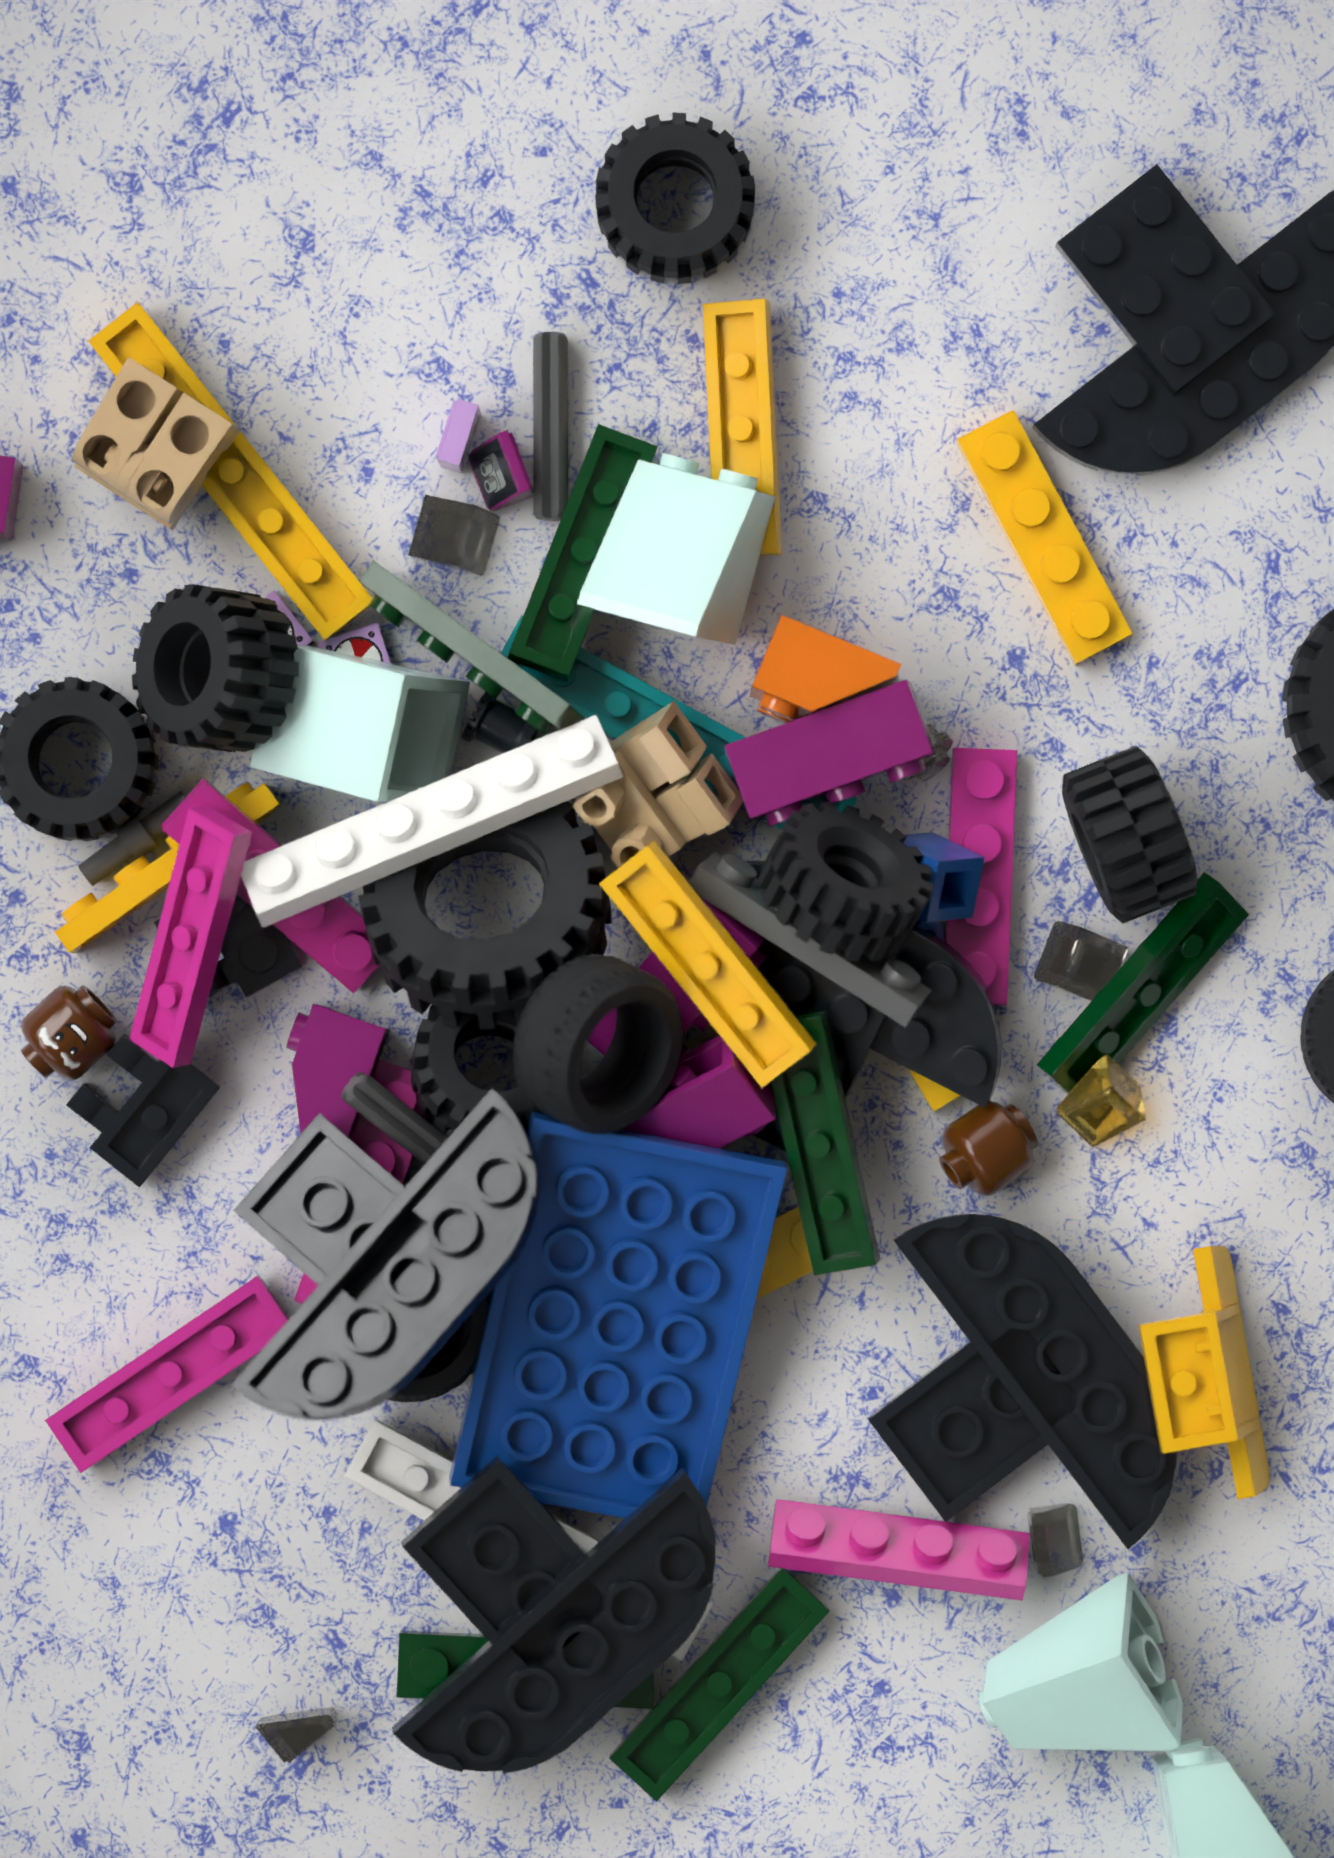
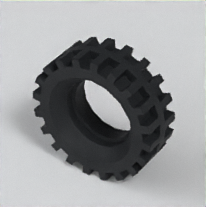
M568 801L362 886L364 894L359 895L360 908L372 955L376 965L381 964L386 984L394 993L404 988L407 991L411 1008L422 1015L431 1004L440 1007L443 1024L458 1027L463 1013L478 1015L481 1029H496V1015L515 1012L519 1022L521 1014L534 991L558 967L584 955H604L608 945L605 924H611L612 920L609 896L599 884L606 878L602 853H598L595 833L588 822L581 826L577 824L575 809ZM487 851L511 853L530 862L540 873L544 884L542 903L532 918L511 933L486 940L458 938L439 929L428 917L425 908L427 888L438 872L458 858Z

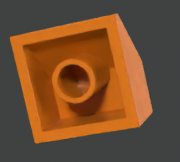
M781 614L753 682L750 697L760 701L757 710L759 713L782 723H788L795 720L796 716L801 718L892 685L902 664Z

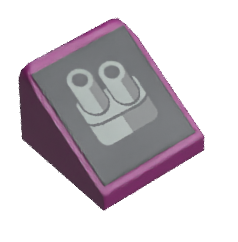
M506 430L498 433L470 452L469 462L489 511H496L532 497V484L512 432L509 433Z

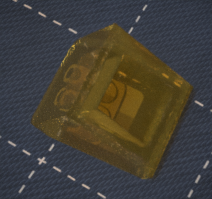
M1109 1055L1099 1059L1057 1106V1114L1091 1147H1095L1146 1120L1139 1084Z

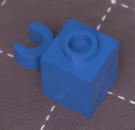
M933 832L907 834L903 844L907 848L916 846L920 850L923 857L919 864L929 865L932 872L929 882L934 884L929 901L915 925L944 941L945 930L941 921L973 918L985 857Z

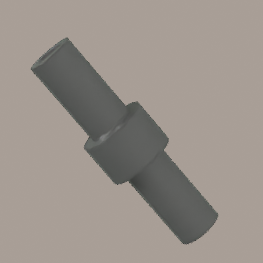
M179 791L141 820L137 816L131 818L115 831L118 837L79 864L78 868L88 882L94 886L132 857L138 859L157 848L156 840L165 834L161 825L186 798L183 792Z

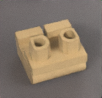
M128 357L80 437L73 452L72 461L76 463L74 465L75 468L173 531L207 478L206 475L221 453L229 449L241 430Z
M673 701L609 743L623 777L573 798L575 800L573 808L584 823L588 822L589 825L594 826L611 849V859L619 868L653 840L668 857L679 851L685 843L704 833H707L708 836L712 835L731 823L744 801L741 792L712 753L699 760L707 746L675 701ZM667 728L673 730L678 735L681 741V749L667 731ZM705 779L715 786L718 792V799L704 782Z

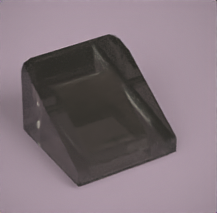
M425 495L408 556L481 576L487 567L499 524V517L497 514L477 505Z
M1056 921L1052 926L1034 978L1054 988L1092 1001L1097 993L1103 989L1122 967L1129 947L1082 927Z
M1065 1503L1029 1508L1030 1512H1027L1035 1571L1044 1578L1079 1568L1083 1563V1554L1075 1505Z
M333 1707L267 1716L260 1718L255 1727L284 1763L286 1761L290 1763L335 1726L338 1720V1713Z

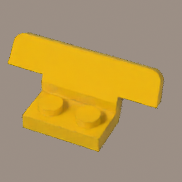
M1225 1246L1193 1249L1204 1311L1199 1312V1314L1138 1324L1160 1451L1164 1454L1227 1443L1237 1500L1256 1497L1268 1488L1270 1472L1232 1259Z

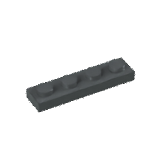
M714 851L698 866L689 884L700 897L902 1026L906 1027L932 991V989L920 982V975L912 967L899 960L888 959L886 961L881 958V960L869 961L864 952L858 961L845 959L844 951L836 948L833 955L820 951L821 942L810 937L807 943L796 937L795 934L798 928L792 923L783 926L775 918L779 907H767L762 898L766 889L759 888L756 870L741 858L730 854L721 856Z

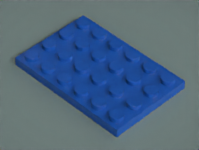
M532 1112L527 1133L534 1148L538 1165L539 1199L532 1230L523 1250L508 1272L491 1290L474 1372L472 1373L450 1470V1486L463 1487L498 1455L541 1503L626 1518L683 1468L695 1484L707 1507L787 1172L786 1164L783 1161L627 1130H617L614 1133L607 1134L585 1133L547 1114Z

